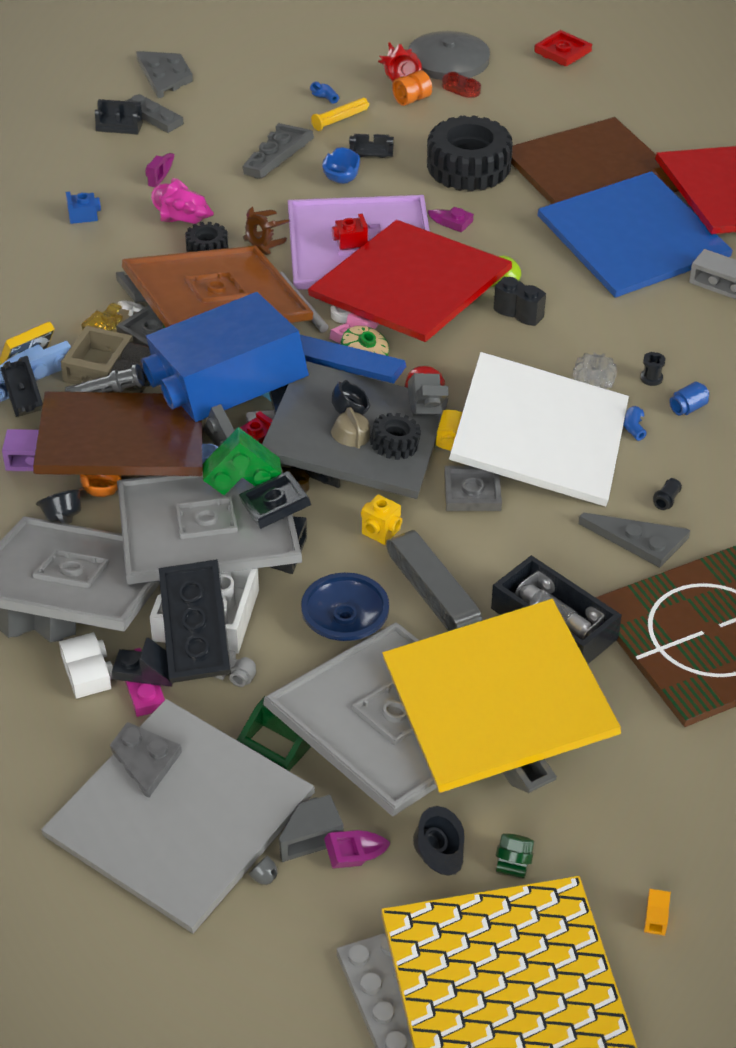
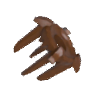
M251 207L246 214V235L243 236L245 242L251 243L252 246H257L265 255L271 254L270 248L281 245L287 240L286 237L272 240L274 233L271 232L274 230L271 228L286 224L290 220H272L268 222V216L277 214L275 210L254 212V208ZM257 225L261 227L262 231L257 232Z

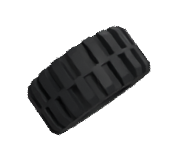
M466 115L459 116V118L451 117L447 121L443 120L428 135V171L439 184L443 183L445 187H453L458 191L467 190V192H473L474 190H486L488 187L493 188L498 183L503 182L510 173L512 137L508 130L501 126L499 122L495 120L490 121L486 117L479 118L474 115L466 117Z

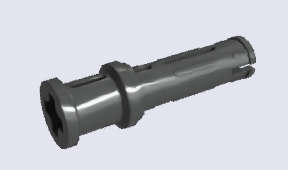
M134 364L132 368L122 371L112 370L105 377L65 387V392H110L114 390L119 393L123 392L124 388L135 385L138 387L144 386L145 380L140 365Z

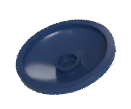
M348 572L334 573L316 580L306 589L301 601V612L305 623L315 633L332 640L352 641L370 636L384 625L389 615V598L383 587L367 576Z

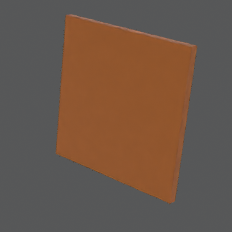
M257 246L122 259V268L165 328L254 292H258L290 323L313 320V311Z

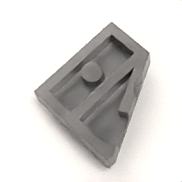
M129 722L124 725L110 744L114 756L119 762L124 764L127 773L132 779L136 780L141 787L142 793L148 798L182 752L180 744Z

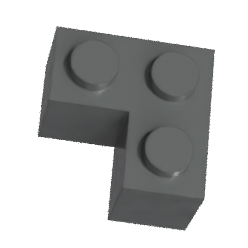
M0 608V631L8 638L18 637L23 633L33 630L37 631L49 642H58L66 637L76 635V622Z

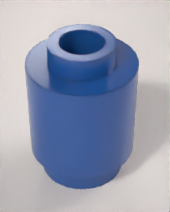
M693 382L673 394L669 401L670 406L675 414L679 416L683 414L688 415L708 404L709 391L705 385Z

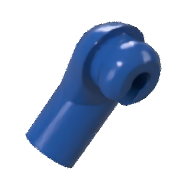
M319 82L311 84L310 90L314 96L327 98L332 104L339 101V95L329 85L320 84Z
M632 406L626 411L623 426L637 441H640L647 434V431L639 424L642 421L640 417H644L645 414L638 406Z

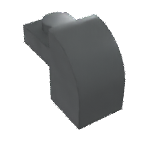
M414 373L408 380V396L412 413L414 415H442V403L449 396L448 386H440V374Z

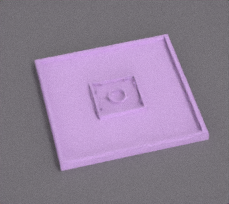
M424 195L288 200L293 285L297 290L308 289L360 248L340 250L337 241H333L331 231L337 220L358 218V214L363 213L368 226V241L396 219L430 231Z

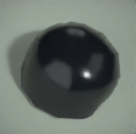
M344 380L342 383L339 381L332 391L331 402L340 415L348 407H351L354 412L364 415L371 406L365 391L359 386L349 383L348 380Z

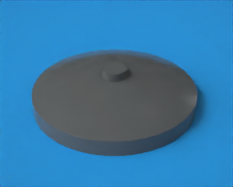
M438 31L416 38L408 48V50L412 49V52L417 55L421 62L422 70L427 73L429 78L453 81L474 77L482 73L488 67L490 61V49L484 41L476 36L457 31Z

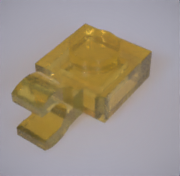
M111 303L103 313L96 310L81 324L82 331L86 326L109 331L114 330L117 323L123 319V316L117 313L121 306Z

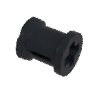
M649 352L644 355V371L640 375V379L644 384L657 386L662 383V367L665 366L666 361L664 355L655 352Z

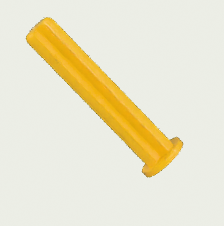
M363 97L322 114H313L311 117L312 125L317 131H321L327 125L367 110L369 102Z

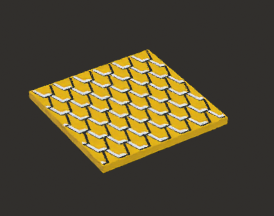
M580 876L382 909L381 916L413 1048H637Z

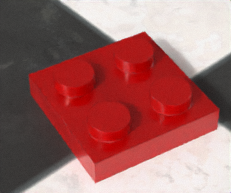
M562 30L535 44L534 47L535 53L566 67L592 51L591 43Z

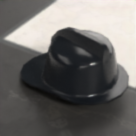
M84 487L53 494L39 500L36 505L41 507L49 521H60L63 524H69L72 522L73 516L81 511L80 491Z
M429 807L422 813L419 825L413 835V845L416 852L423 859L424 863L439 874L446 876L455 875L462 869L465 836L461 821L452 811L445 807Z

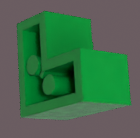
M239 427L202 464L203 481L222 495H225L242 477L252 485L257 486L282 474L280 458Z

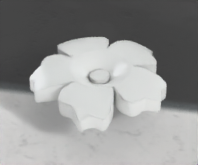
M118 301V305H121L122 309L129 310L128 316H132L134 311L139 312L145 308V306L132 301Z

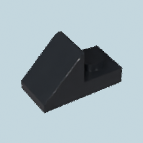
M146 638L142 652L119 649L112 669L113 680L173 686V683L169 680L167 651L152 639Z

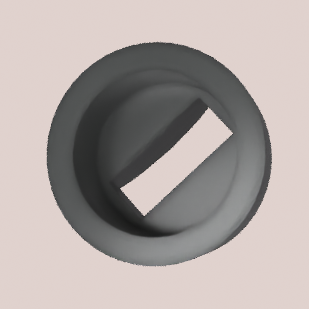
M268 855L249 872L254 881L260 885L271 884L278 874L277 866Z

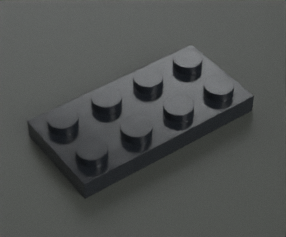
M218 559L158 568L170 682L175 683L232 674Z

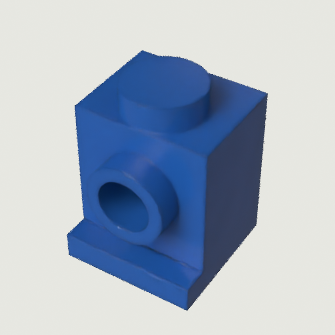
M66 192L70 224L98 221L97 212L101 211L99 197L95 198L94 193L71 195L70 192Z

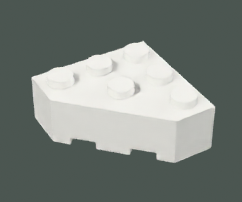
M258 568L220 573L229 650L235 651L236 654H239L259 592ZM160 594L157 596L150 615L151 634L153 641L166 643Z

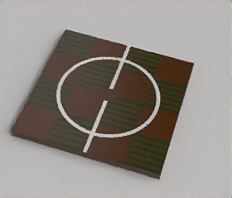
M736 546L596 597L622 615L619 637L616 641L684 727L736 707Z

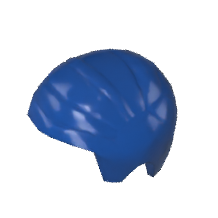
M344 147L336 148L333 153H328L323 159V172L328 179L335 183L345 184L351 182L358 174L360 156L351 149Z

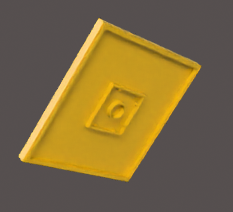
M553 599L382 652L384 662L439 793L621 734L620 724Z

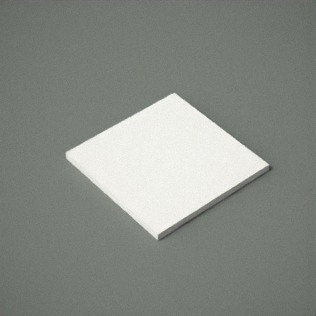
M480 352L449 460L606 507L609 500L629 396Z

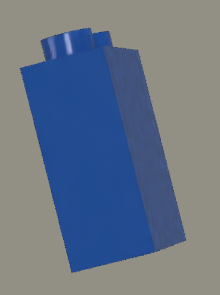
M258 292L146 335L151 355L141 359L144 373L153 388L160 385L168 406L171 409L182 406L195 422L207 418L211 408L221 404L223 409L227 410L309 376L299 330Z

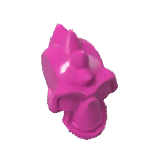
M172 178L171 183H163L156 186L151 193L152 203L160 211V220L162 222L180 220L197 224L202 219L214 215L211 208L207 205L205 197L188 189L177 178Z

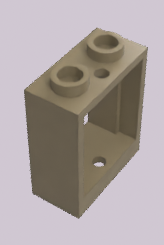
M86 326L61 361L63 382L80 384L108 376L112 370H125L135 355L133 336ZM90 348L114 353L106 365L83 360Z

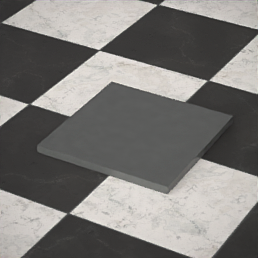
M306 361L309 376L288 384L262 445L280 458L281 464L417 499L436 442L437 430L442 415H414L409 404L408 388ZM344 380H348L349 383L355 384L365 391L371 406L363 416L369 421L370 437L373 422L381 414L386 416L387 413H392L395 416L396 413H401L400 417L407 415L409 416V421L414 419L416 424L420 425L421 430L417 452L412 457L409 455L407 459H403L400 456V460H395V456H391L389 459L386 458L385 453L382 456L379 455L378 450L374 451L372 449L373 445H370V440L358 449L337 442L331 435V429L340 415L331 402L332 391L339 381L342 383ZM448 398L442 403V412L446 410Z

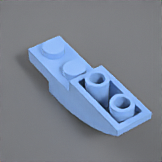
M64 341L43 349L38 344L7 361L12 363L18 361L20 357L28 356L35 380H39L62 370L61 361L71 348V345ZM0 371V402L9 399Z

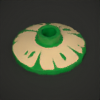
M368 326L348 328L343 333L341 345L388 356L390 350L388 341L383 334Z

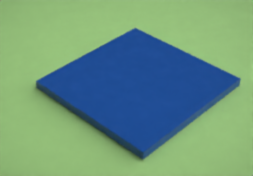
M652 171L539 208L537 216L615 298L691 271L692 263L704 249L730 257L733 251L717 234H711L700 218Z

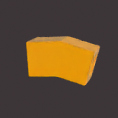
M649 889L644 927L645 933L665 936L671 892Z

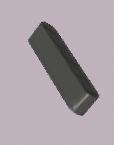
M415 530L387 540V550L391 559L448 631L483 621L477 605Z

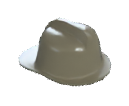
M348 407L344 413L337 417L331 429V435L342 445L358 449L370 440V424L365 416L354 412L351 407Z

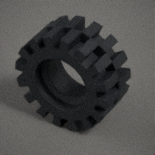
M200 222L199 226L194 224L192 225L193 228L189 227L187 229L188 232L186 231L185 233L186 252L228 248L227 229L223 225L219 227V223L212 225V222H208V224Z
M387 413L386 416L381 414L379 418L376 417L370 437V445H373L372 449L374 451L378 450V454L381 456L385 453L386 458L389 459L391 456H395V460H400V456L403 459H407L409 455L412 457L417 452L421 435L420 425L416 424L414 419L409 421V416L407 415L400 417L401 413H396L395 416L392 413Z

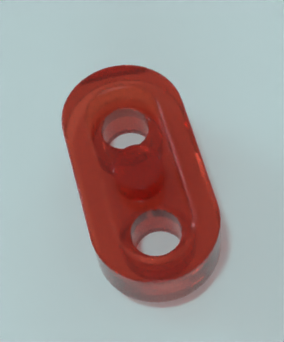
M449 72L442 77V87L449 92L466 98H475L481 93V84L474 78L459 75L457 72Z

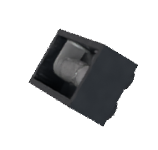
M532 555L493 584L491 609L499 615L553 599L587 664L618 640L622 617L620 613Z

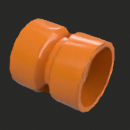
M419 70L408 76L395 79L392 84V90L396 101L400 105L405 106L416 100L429 97L432 93V84L427 73Z

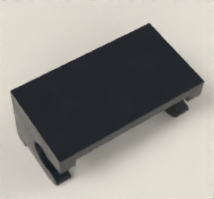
M98 100V110L95 109L96 131L139 134L143 124L141 102Z
M28 356L20 357L16 362H5L3 367H0V371L15 417L41 411L43 402Z

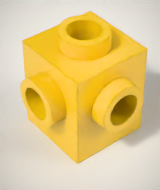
M379 494L370 503L367 502L361 510L362 534L386 545L387 540L400 530L402 524L401 505Z

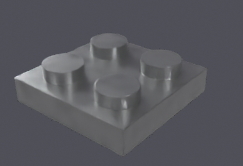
M445 466L446 511H501L502 498L499 474L472 466Z

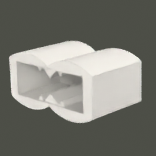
M92 632L59 641L61 657L76 699L111 689L110 680L113 679V667L111 661L105 662L104 657H107L103 640L97 641L95 633Z

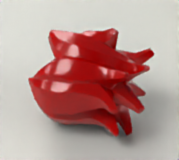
M389 42L388 55L379 56L381 60H378V62L384 65L385 73L392 82L397 78L422 70V65L417 55L412 52V49H404L401 44H398L395 49Z

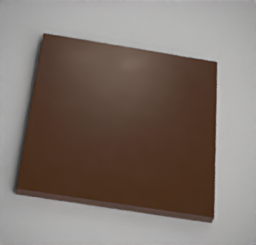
M616 117L512 146L511 164L550 204L651 171L674 193L679 191L655 160L656 154Z
M45 391L33 473L54 475L202 476V420L195 422L182 406L171 409L163 393Z

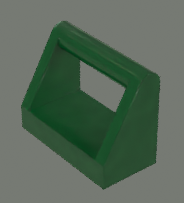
M263 697L253 710L237 741L290 771L312 746L263 705ZM265 726L294 742L285 758L251 738Z

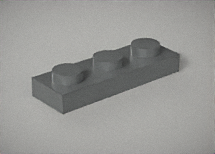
M141 94L134 95L126 100L129 102H141L142 119L167 133L184 125L182 116Z

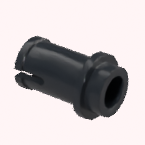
M667 479L661 490L655 492L653 503L656 508L666 510L673 506L675 497L682 489V485L677 479Z

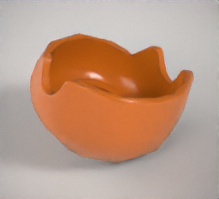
M80 475L81 486L84 487L83 490L95 497L114 495L118 490L117 481L122 479L121 475Z

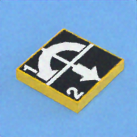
M46 322L6 340L0 357V365L13 356L38 344L43 349L48 348L55 330L52 323Z

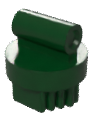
M503 833L495 855L499 858L496 872L525 879L527 865L532 864L534 840L521 835Z

